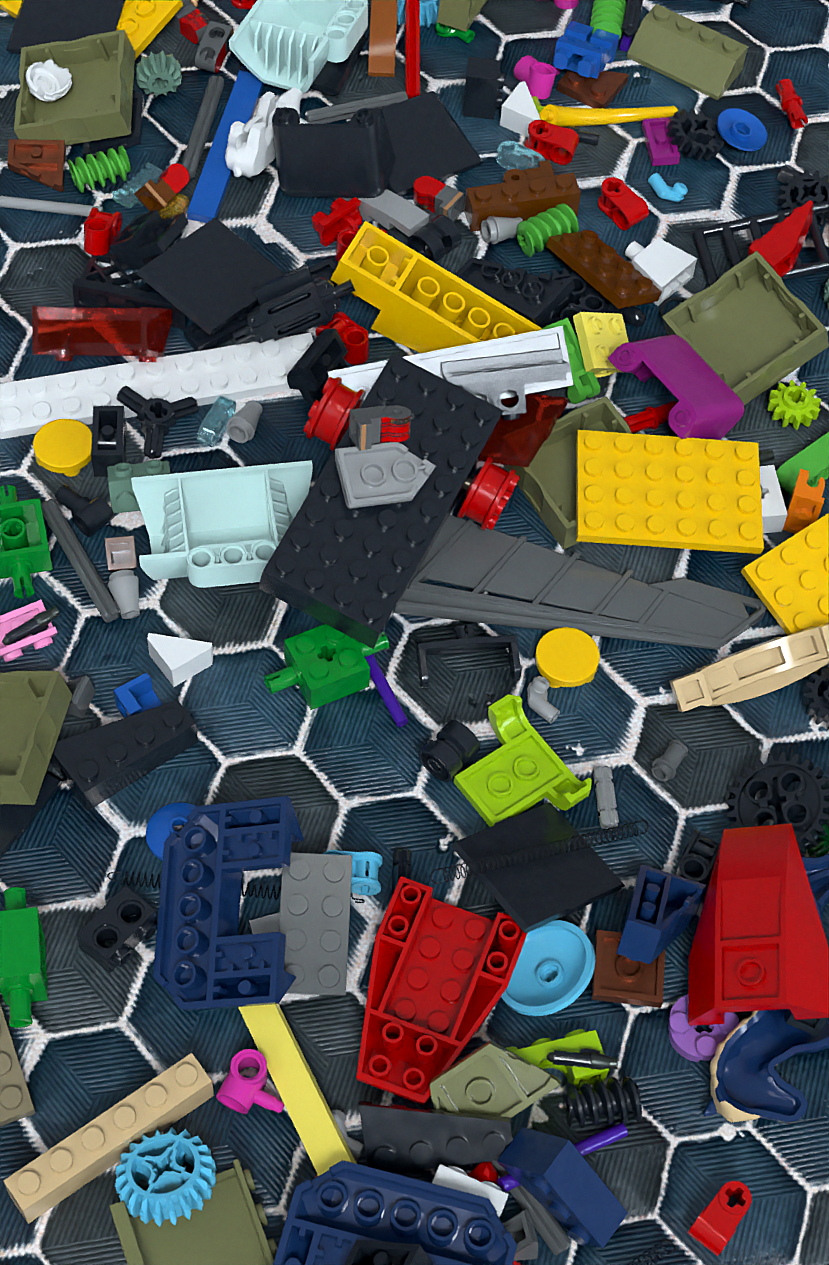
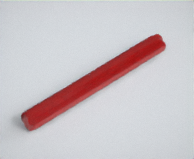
M405 0L406 93L408 99L420 95V0Z

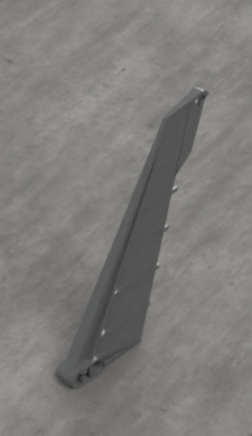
M449 515L409 589H406L394 613L548 631L569 627L581 630L592 636L718 650L761 621L767 607L761 599H754L685 578L646 584L632 579L631 576L634 573L632 570L628 569L624 575L578 560L580 558L579 553L575 552L572 557L529 543L525 536H521L518 539L487 528L483 531L481 530V525L475 524L474 520L469 519L467 521ZM429 579L474 590L469 592L426 584L425 582ZM486 591L500 595L529 600L533 602L528 603L507 598L485 595L483 593ZM544 603V604H548V605H553V606L568 608V609L577 610V611H571V610H566V609H561V608H555V607H550V606H544V605H542V604ZM745 606L755 608L756 611L749 616Z

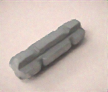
M608 766L596 767L593 778L596 785L595 792L598 812L600 813V826L603 829L618 826L619 819L618 812L615 809L617 805L614 784L611 781L613 779L612 769Z

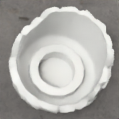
M51 59L44 63H33L28 68L25 76L31 94L45 102L62 98L72 85V76L69 73V69L58 67L57 64H53L54 61Z

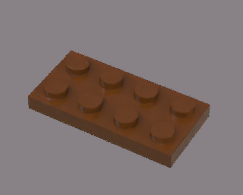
M583 230L549 236L546 246L618 309L657 302L662 291L653 284L652 280L639 273L632 263L625 261L619 256L616 250L599 239L595 232Z

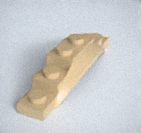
M829 623L818 627H810L785 637L771 639L722 657L717 662L695 669V672L670 680L669 682L679 711L685 712L701 705L719 706L752 699L785 687L829 664Z

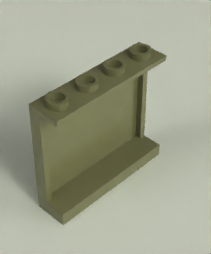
M236 1159L233 1161L234 1168L215 1174L216 1183L215 1187L211 1188V1199L202 1200V1211L191 1209L190 1220L183 1215L177 1217L176 1225L170 1219H165L159 1227L155 1223L154 1218L145 1225L141 1221L140 1216L133 1218L129 1214L124 1201L110 1205L112 1218L127 1265H273L277 1246L273 1238L266 1239L262 1226L268 1225L262 1204L254 1205L250 1192L255 1190V1185L249 1168L242 1170L239 1160Z

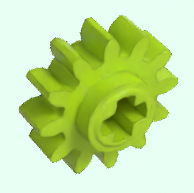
M790 380L788 387L781 382L778 383L777 390H771L768 399L767 410L774 412L772 420H779L781 418L783 420L782 427L784 428L788 423H791L794 429L798 430L801 422L809 427L812 419L817 420L820 412L821 399L814 398L816 389L807 391L805 389V382L801 383L800 386H795L793 380Z

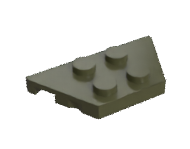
M491 1040L430 1080L434 1109L443 1110L446 1113L462 1114L466 1112L512 1118L560 1086V1081L556 1076Z

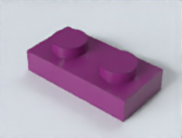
M669 117L643 119L642 130L652 166L679 164L680 154L677 145H672L670 142L673 138L667 136L669 130L666 127L670 122Z

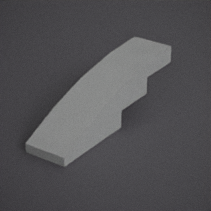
M388 189L375 198H358L361 200L359 212L362 219L367 222L374 219L388 230L395 226L410 237L429 223L428 213ZM342 198V199H344V200H346V201H349V200H351L352 198Z

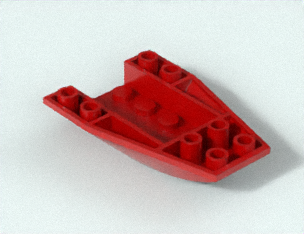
M792 824L724 829L689 955L688 1024L690 1026L725 1024V1013L778 1009H790L795 1020L829 1018V946Z
M401 876L375 937L356 1080L425 1105L431 1096L430 1080L455 1063L508 988L528 933L525 934L509 915L498 912L495 921L433 899L432 887Z

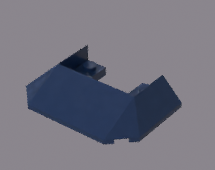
M282 796L196 806L187 816L190 820L177 834L173 832L164 842L153 977L160 986L170 993L174 998L173 1001L184 1011L279 1004L297 978L284 971L286 935L281 932L238 935L242 872L290 867L291 843L304 841L291 798Z
M342 1160L329 1167V1170L311 1181L308 1179L295 1187L273 1265H345L356 1240L420 1244L434 1265H513L517 1244L510 1232H507L489 1198Z

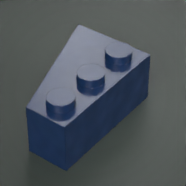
M641 864L630 896L616 954L626 956L632 961L651 964L696 918L707 885Z
M522 1127L497 1160L519 1184L568 1230V1235L582 1246L591 1244L604 1248L628 1214L568 1139Z

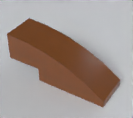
M371 0L368 76L394 77L398 0Z

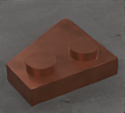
M568 70L557 83V91L592 108H606L627 84L629 75L626 73L602 71L596 79L593 77L587 78L579 75L577 72Z
M9 139L8 168L54 190L63 192L65 140Z

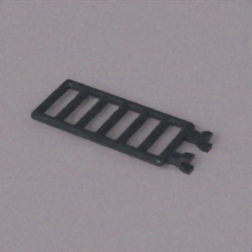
M829 200L813 203L812 222L809 227V233L819 261L802 265L798 255L793 269L781 277L782 280L829 271V254L815 214L829 212ZM797 207L695 229L693 237L708 286L713 285L718 280L706 241L707 237L722 234L733 268L742 261L733 232L750 229L754 241L763 237L760 226L781 223Z

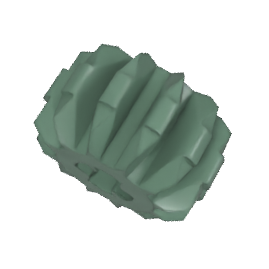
M163 50L159 54H154L151 51L150 57L142 56L140 63H137L136 77L139 88H143L145 94L153 92L155 97L162 93L167 96L168 91L176 92L177 86L181 84L182 80L181 65L178 60H175L173 54L165 56Z

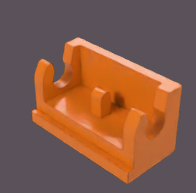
M800 469L787 507L788 515L783 527L784 531L797 534L818 520L825 498H822L825 487L823 477L819 479L817 487H811L807 484L809 471Z

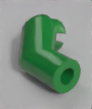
M438 22L435 25L437 34L444 38L459 37L464 42L470 43L475 36V32L469 28L465 32Z

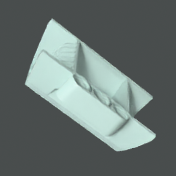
M257 0L229 39V48L263 83L287 90L294 87L301 90L304 94L309 90L327 60L338 63L345 61L349 57L368 26V1Z
M312 460L131 478L132 489L139 504L151 546L150 555L139 556L140 567L153 580L188 577L192 585L201 588L260 582L265 566L309 494Z

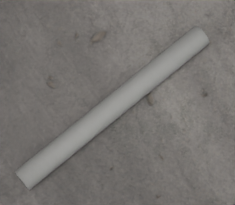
M0 196V207L87 217L92 207L98 208L99 211L103 212V207Z

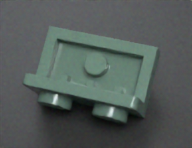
M149 460L146 463H118L115 466L107 467L113 513L141 511L132 489L131 478L170 474L169 461Z

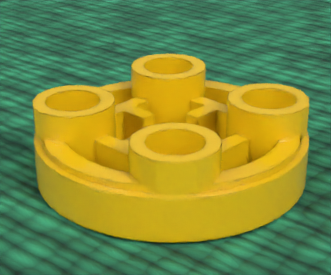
M57 419L45 424L37 431L33 440L37 464L49 471L64 473L69 477L78 475L81 468L86 466L92 459V432L85 424L73 419Z
M569 627L557 628L546 633L540 639L535 654L537 669L549 681V686L552 688L576 687L591 682L594 679L600 660L599 649L595 641L585 632Z

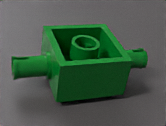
M7 485L9 496H6L5 488L1 486L0 579L12 577L14 596L24 599L22 587H25L27 598L34 594L31 574L53 570L40 498L18 502L15 486Z
M323 624L284 640V660L288 667L264 675L266 688L273 695L278 691L297 685L310 710H313L368 688L370 666L365 657L384 649H389V641L386 635L383 637L381 635L374 649L333 627Z
M13 887L4 891L5 910L0 911V993H2L5 1005H9L10 1026L13 1028H24L33 1023L31 1018V1002L48 1000L45 934L38 907L26 908V890L20 887Z

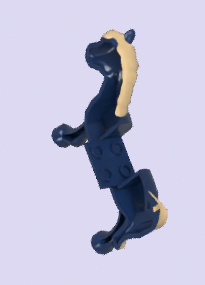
M829 854L818 858L802 857L821 923L824 908L829 903ZM788 1009L753 1011L752 1015L742 1019L728 1033L725 1040L718 1044L715 1056L710 1062V1091L712 1099L703 1111L704 1117L719 1113L730 1122L759 1118L785 1124L796 1123L805 1114L808 1102L803 1093L784 1081L774 1067L801 1053L814 1054L829 1049V1018L817 1037L787 1024L784 1014Z

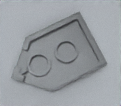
M399 442L372 444L371 449L361 451L357 447L335 449V462L346 506L349 509L412 501L436 466L426 459L418 458L408 451L409 448Z

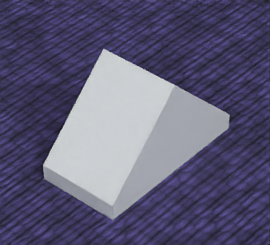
M520 82L502 105L500 126L529 138V124L534 120L541 119L526 83Z
M148 633L149 655L173 687L208 668L213 663V647L210 642Z

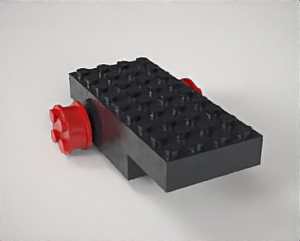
M392 353L365 400V390L360 389L356 392L343 385L342 378L336 377L334 379L329 377L322 390L324 395L321 400H315L308 413L310 418L303 431L307 433L306 437L309 439L315 436L330 444L329 449L333 451V454L265 566L258 585L259 589L372 649L377 644L406 589H409L463 490H467L465 494L466 499L457 517L462 519L466 516L480 523L481 530L485 531L487 528L492 531L520 479V476L515 474L516 470L511 469L508 472L493 464V458L490 456L487 458L479 474H476L473 479L470 478L483 450L497 427L503 410L395 353ZM384 405H399L411 410L410 437L406 441L399 443L409 448L408 451L418 458L426 459L436 466L412 501L349 509L346 506L335 462V449L356 447L349 436L350 410Z

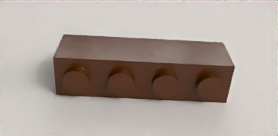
M574 173L466 188L464 213L471 232L480 231L482 221L487 220L489 216L521 217L525 221L562 203L568 205L577 216L581 191Z

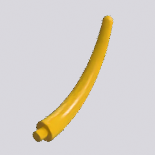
M549 104L540 111L539 116L541 120L560 127L593 126L673 117L675 112H678L676 106L575 108Z

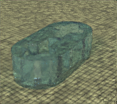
M504 141L499 144L497 149L498 164L508 170L537 168L539 161H545L544 156L514 141Z
M223 396L218 397L199 427L197 442L212 448L217 444L227 428L228 420L235 414L236 401Z

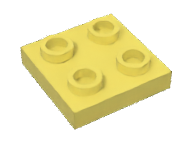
M580 312L574 315L573 320L586 372H594L596 378L621 372L609 361L608 357L621 344L629 342L622 314Z

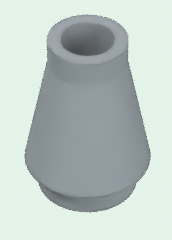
M489 216L487 220H483L481 223L482 238L486 243L497 244L517 235V225L523 220L521 217Z
M248 401L241 410L228 420V436L238 443H245L254 437L259 417L263 411L262 406L256 401Z
M127 569L112 573L109 576L108 588L120 610L121 617L123 619H131L139 616V578L134 575L132 570Z

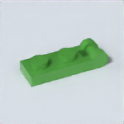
M568 318L550 324L541 330L563 326L574 384L567 386V395L573 404L583 402L586 397L592 398L600 393V385L594 372H586L578 338Z

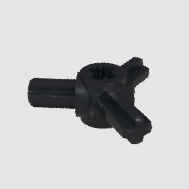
M128 386L122 387L116 397L120 403L137 414L136 420L141 423V430L145 434L144 455L149 459L161 457L163 436L168 434L169 427L174 426L176 420L196 414L199 411L198 403L193 397H187L172 403L161 398L153 399L151 397L147 400Z

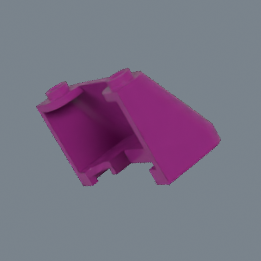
M669 334L627 342L617 347L608 357L609 361L621 372L633 373L644 383L651 377L658 378L672 392L679 402L670 411L668 421L672 430L681 439L721 440L744 414V403L691 345L678 335Z

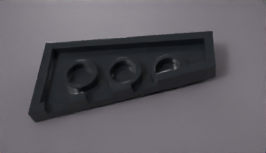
M473 257L455 274L460 279L537 326L575 288L573 280L563 278L562 281L552 279L551 275L540 273L539 276L528 274L526 269L516 267L510 270L504 268L503 264Z
M359 1101L368 1167L390 1173H401L438 1168L440 1164L448 1167L495 1161L499 1159L513 1140L509 1117L466 1112L455 1114L446 1113L439 1109L428 1108V1110L406 1108L403 1105L391 1104L390 1106L375 1105L373 1102Z

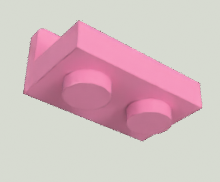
M42 600L0 616V659L4 658L5 662H9L23 656V649L34 646L35 650H38L53 643L52 637H55L58 632L51 622L48 624L49 627L38 634L33 636L30 634L10 645L2 643L5 634L32 619L38 613L46 611Z

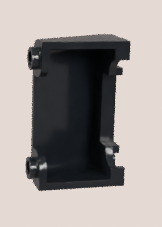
M288 107L275 109L272 117L278 181L284 195L290 197L375 198L384 193L396 157L382 108L359 109L352 116L349 124L300 123V116L296 109Z

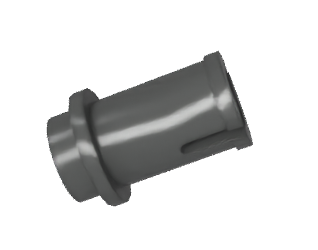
M677 740L671 741L662 756L652 762L651 772L653 776L663 782L673 779L676 775L677 767L688 755L686 745Z

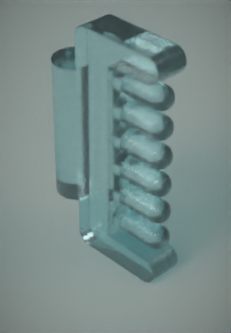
M146 163V170L142 169L141 173H137L136 177H132V181H128L127 185L122 186L123 189L120 188L118 191L112 192L113 200L127 208H132L136 203L144 206L134 193L150 179L156 184L163 170L151 163Z

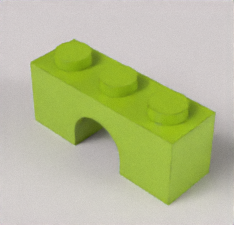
M579 1029L569 1032L565 1035V1038L553 1041L551 1038H543L533 1042L530 1047L518 1049L512 1046L506 1048L542 1069L555 1068L565 1074L568 1082H573L577 1089L580 1082L584 1080L588 1081L590 1086L593 1085L595 1079H601L605 1082L609 1069L595 1070L584 1067L553 1065L546 1058L547 1054L554 1052V1050L579 1052L580 1049L598 1050L600 1054L604 1055L596 1030L585 1032V1030Z

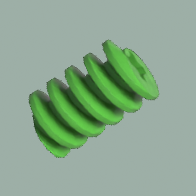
M594 0L590 26L594 27L593 33L597 29L620 35V39L626 0Z
M118 146L117 153L113 148L108 149L107 157L102 151L97 152L96 159L92 154H87L85 162L81 157H76L75 165L68 159L73 182L81 193H84V184H88L91 190H95V181H98L102 187H105L106 178H109L114 185L116 184L117 175L125 182L127 181V173L131 171L129 159L123 146Z
M562 203L556 205L555 208H549L546 212L539 213L537 216H532L528 220L521 221L517 225V239L524 254L532 257L534 250L540 253L544 247L548 248L546 244L549 236L578 232L579 226L573 210L568 205Z

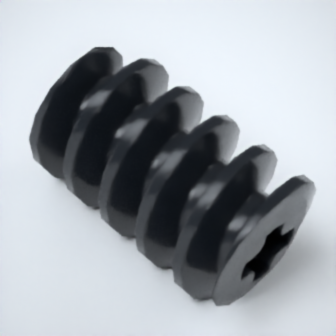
M623 1076L621 1084H619L616 1078L611 1077L608 1079L606 1086L601 1079H595L592 1088L588 1081L584 1080L580 1082L578 1090L573 1082H567L565 1085L563 1100L569 1128L571 1127L572 1118H576L580 1128H584L586 1117L589 1116L594 1126H599L600 1115L605 1116L609 1125L613 1124L615 1113L619 1114L623 1123H627L629 1112H633L637 1121L642 1119L639 1087L630 1076Z

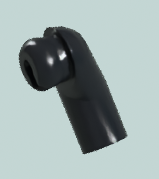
M636 306L619 309V314H622L623 321L629 325L641 327L646 322L645 313L641 312V309Z

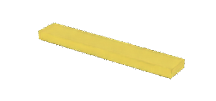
M279 1004L238 1007L259 1052L266 1059L267 1069L318 1176L342 1160L356 1164Z

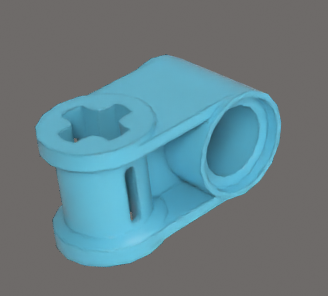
M328 850L323 853L352 855V893L375 895L381 891L378 872L383 859L379 854L374 852Z

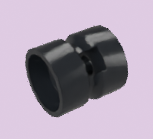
M438 215L427 223L425 227L411 235L408 239V245L411 249L436 263L445 254L450 253L459 246L462 238L454 221L445 215Z
M450 720L437 733V740H430L419 751L418 756L420 762L431 775L442 782H449L461 771L463 764L468 763L480 751L481 746L475 734L467 726L459 721Z

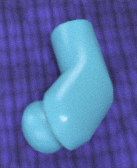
M658 173L651 175L648 179V183L661 199L680 202L687 193V187L683 183L677 182L673 187L668 186Z

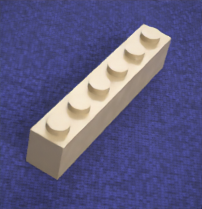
M191 1053L5 1179L3 1182L7 1192L27 1223H31L119 1162L122 1153H130V1142L135 1144L142 1143V1134L148 1138L154 1137L156 1129L160 1132L164 1131L213 1097L212 1080Z

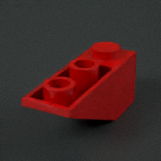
M809 200L803 206L797 207L781 223H776L767 234L754 240L749 247L748 257L758 251L780 277H783L792 270L812 222L813 201Z

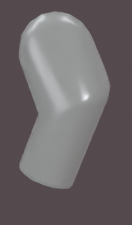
M537 676L528 685L527 702L533 711L551 724L559 716L560 710L547 701L549 681L545 677Z

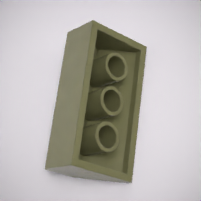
M655 4L643 18L628 50L627 58L718 101L743 70L748 46Z

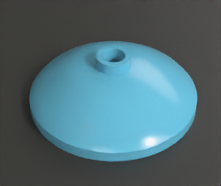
M554 920L528 932L508 988L501 996L504 1002L514 1011L528 1016L549 1015L573 1003L586 989L594 972L595 952L587 935L576 925L561 920Z

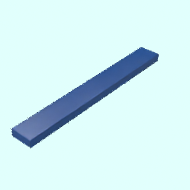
M239 70L188 207V220L207 223L213 218H217L233 171L228 169L225 161L231 125L237 121L246 124L253 118L265 85L253 73Z

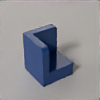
M144 673L113 690L116 707L123 718L163 705L152 689V681L148 673Z

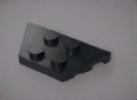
M133 90L131 135L84 142V161L87 154H92L96 158V154L99 151L107 155V150L110 148L117 151L118 146H123L125 149L141 143L144 94Z

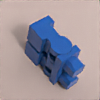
M571 21L566 27L564 35H561L557 40L552 65L558 69H567L577 72L581 76L597 79L606 64L613 62L620 35L597 29L593 33L594 27Z

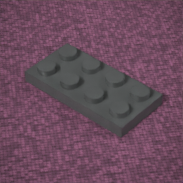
M291 853L290 867L282 868L279 932L286 935L284 971L297 977L286 994L346 997L352 855Z

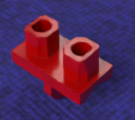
M339 197L331 205V214L326 215L319 211L312 216L313 228L319 233L322 245L327 247L336 241L338 234L344 229H359L358 227L362 224V217L359 212L361 200L354 197L346 201Z

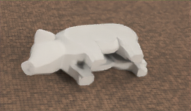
M291 87L287 92L278 97L276 101L274 93L266 92L261 97L256 117L250 119L246 124L237 121L231 125L225 161L228 169L234 172L235 177L243 175L249 178L257 175L276 158L272 127L273 114L276 108L288 107L296 109L300 116V101L303 95L301 90ZM300 118V123L308 124L306 120Z

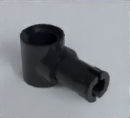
M62 485L55 493L56 501L72 512V519L76 527L87 537L94 535L114 518L111 507L100 497L96 496L93 500L88 497H82L68 485Z

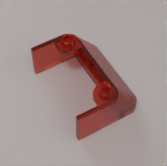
M32 306L33 355H55V361H73V355L139 356V362H157V356L163 357L172 324V309L150 307L60 308Z

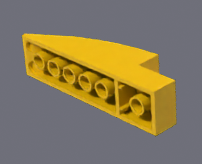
M367 221L363 223L345 251L330 279L338 285L351 279L356 290L351 293L381 310L371 329L419 353L542 329Z

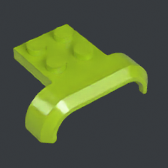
M508 694L488 708L490 724L503 746L454 776L453 782L491 827L504 819L518 816L545 797L554 806L566 811L589 796L592 780L588 777L582 782L574 776L529 723L522 708V698Z

